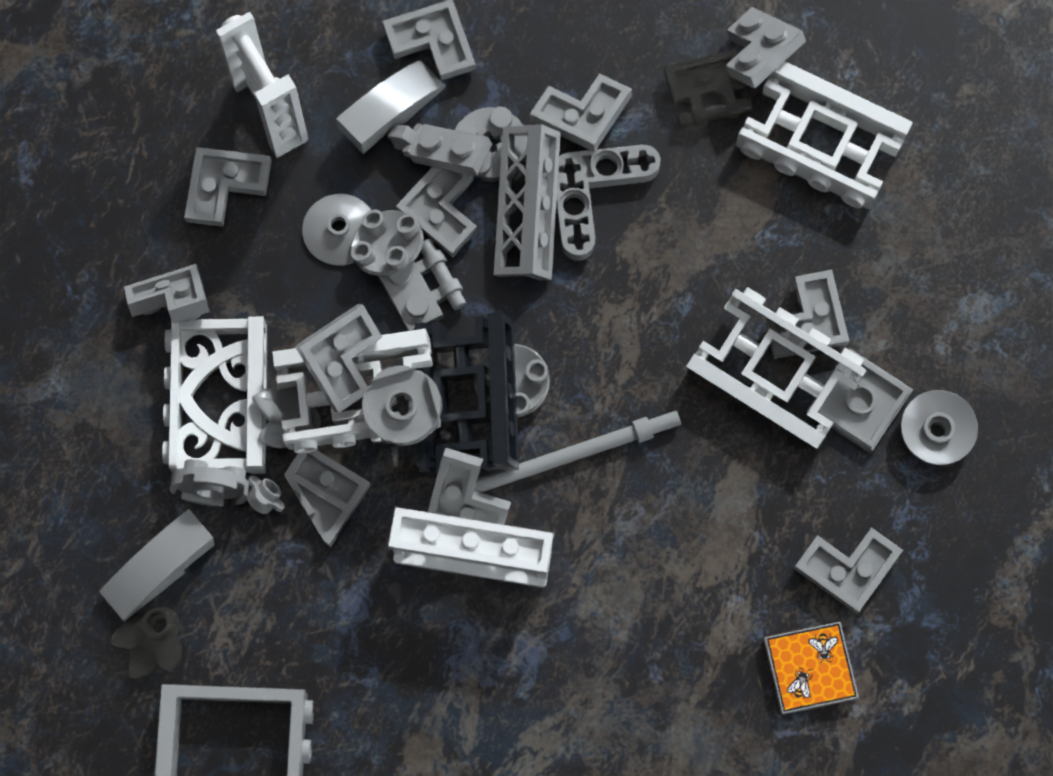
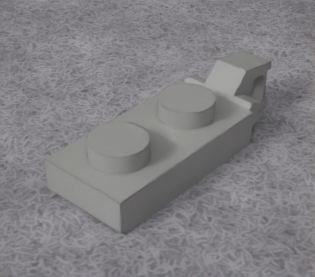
M394 124L387 136L394 144L393 147L403 150L402 153L410 157L414 163L474 176L478 175L492 146L490 139L486 136L426 124H416L414 129L409 126Z

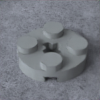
M506 107L477 109L465 116L456 125V131L492 137L500 141L497 144V151L491 153L489 150L478 175L475 176L482 178V181H500L503 127L523 126L521 121L512 115L511 111ZM527 135L515 136L514 153L518 157L527 149Z
M399 365L382 370L372 379V383L362 399V411L367 425L382 441L388 444L406 446L424 440L431 432L436 430L442 412V399L436 384L429 376L425 375L422 371L415 370L413 367ZM404 395L406 401L413 400V407L408 409V414L401 416L398 411L392 412L391 406L397 404V397Z
M189 459L185 461L184 468L176 469L172 472L170 492L174 495L177 490L182 491L181 499L200 505L224 506V499L235 498L234 505H240L247 501L249 481L245 479L246 470L240 467L212 468L208 467V463L205 461Z

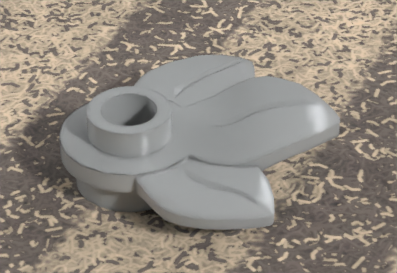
M277 385V389H266L252 397L257 408L269 421L261 430L258 440L270 447L287 448L283 443L282 434H284L281 421L300 418L297 387L281 389ZM310 408L313 429H318L321 426L320 415L316 408Z

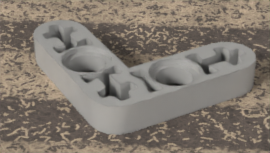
M634 145L596 149L595 152L591 150L568 152L559 156L556 206L561 247L563 253L568 258L576 261L585 260L594 251L595 231L589 188L651 181L657 176L660 168L661 158L655 148L649 145ZM640 156H645L647 162H653L649 164L647 171H641L640 165L628 166V174H623V157H627V165L638 163ZM603 159H610L617 165V170L613 175L603 176L596 169L597 163ZM566 164H572L573 170H580L574 174L575 188L568 189L566 173H560L565 170ZM570 198H578L584 203L585 208L579 215H570L563 208L565 201ZM580 224L581 238L589 242L583 244V249L576 250L575 244H568V242H572L574 238L573 225Z

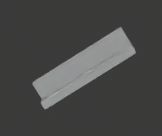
M542 124L503 127L494 260L495 276H527L536 280H552L561 132ZM528 135L527 149L518 157L514 153L515 136ZM521 170L525 175V186L516 195L511 189L512 179ZM519 208L523 213V221L514 232L509 226L510 215ZM516 244L521 251L520 267H507V253Z

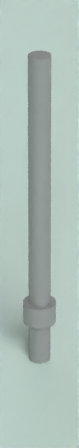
M673 411L649 420L647 417L634 420L632 425L519 463V470L505 472L499 470L478 477L474 491L481 493L635 440L641 443L653 439V434L681 425L680 417L677 411Z

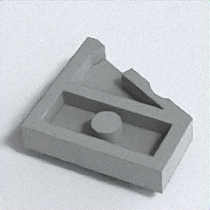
M318 450L310 453H298L284 474L324 543L329 547L332 546L371 486L370 482Z

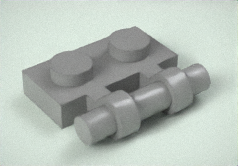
M431 239L423 241L421 252L424 258L416 263L413 261L408 267L397 273L378 276L408 331L415 330V323L423 322L426 325H431L432 322L443 319V313L438 304L446 300L449 301L453 310H458L466 305V301L461 294L463 288L457 278H452L445 265L447 261L442 250L436 249ZM431 271L440 285L433 291H430L422 277Z

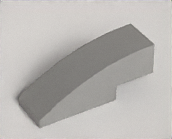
M418 60L380 83L336 118L338 129L364 154L390 132L394 124L404 125L445 88V84L421 60Z
M188 509L135 554L102 587L99 593L125 622L184 575V569L215 546L214 538Z

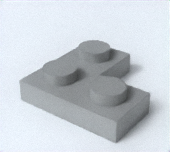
M447 0L382 21L394 59L430 48L441 81L476 70V64L453 0Z
M751 7L727 29L731 41L745 48L726 67L731 77L756 88L806 42L803 31Z
M600 73L581 101L548 86L530 112V120L537 125L542 124L561 132L560 136L595 152L631 99L632 89Z
M196 147L184 216L186 222L223 227L229 192L266 196L271 167L270 156Z
M432 167L396 205V210L413 214L419 221L423 233L453 258L477 232V226L452 206L457 198L474 181V176Z
M196 264L124 286L127 304L132 317L140 314L150 315L165 306L168 308L172 323L193 321L202 314L210 312Z
M832 269L796 276L794 278V285L801 313L792 314L799 319L795 326L806 333H809L813 327L832 339L828 345L830 348L848 345L849 337ZM770 319L766 320L767 332L771 328L784 336L787 331L785 328ZM774 339L770 344L773 359L798 355ZM809 343L804 347V350L807 352L819 351Z
M357 304L295 345L296 350L333 411L340 413L362 398L368 389L367 384L351 358L382 338L363 304Z
M446 448L442 456L427 513L505 525L511 502L474 491L483 459Z
M871 527L849 558L817 535L794 569L858 614L903 549Z

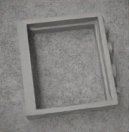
M162 684L155 776H177L182 699L292 703L287 776H303V764H310L312 743L311 740H305L306 724L313 723V700H307L308 695L306 691L299 689Z

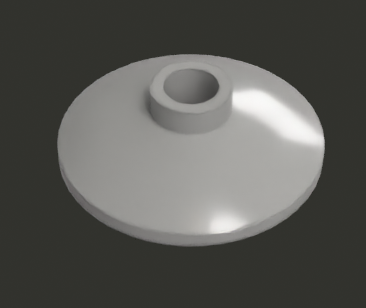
M333 194L318 200L308 210L303 221L302 234L307 249L317 260L327 265L347 266L354 264L355 262L350 253L352 239L362 224L364 214L371 209L359 198L347 194ZM336 221H343L346 224L345 228L341 231H335L332 225Z
M931 390L918 395L908 404L901 419V435L908 450L919 460L931 465H949L960 461L971 451L978 435V422L973 409L962 397L945 390ZM939 425L942 427L943 436H934L930 430L931 426Z

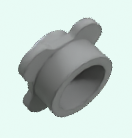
M254 475L248 478L247 481H249L251 488L248 490L247 501L256 511L268 514L273 508L278 512L285 508L284 502L280 499L281 489L274 481L267 478L260 480Z

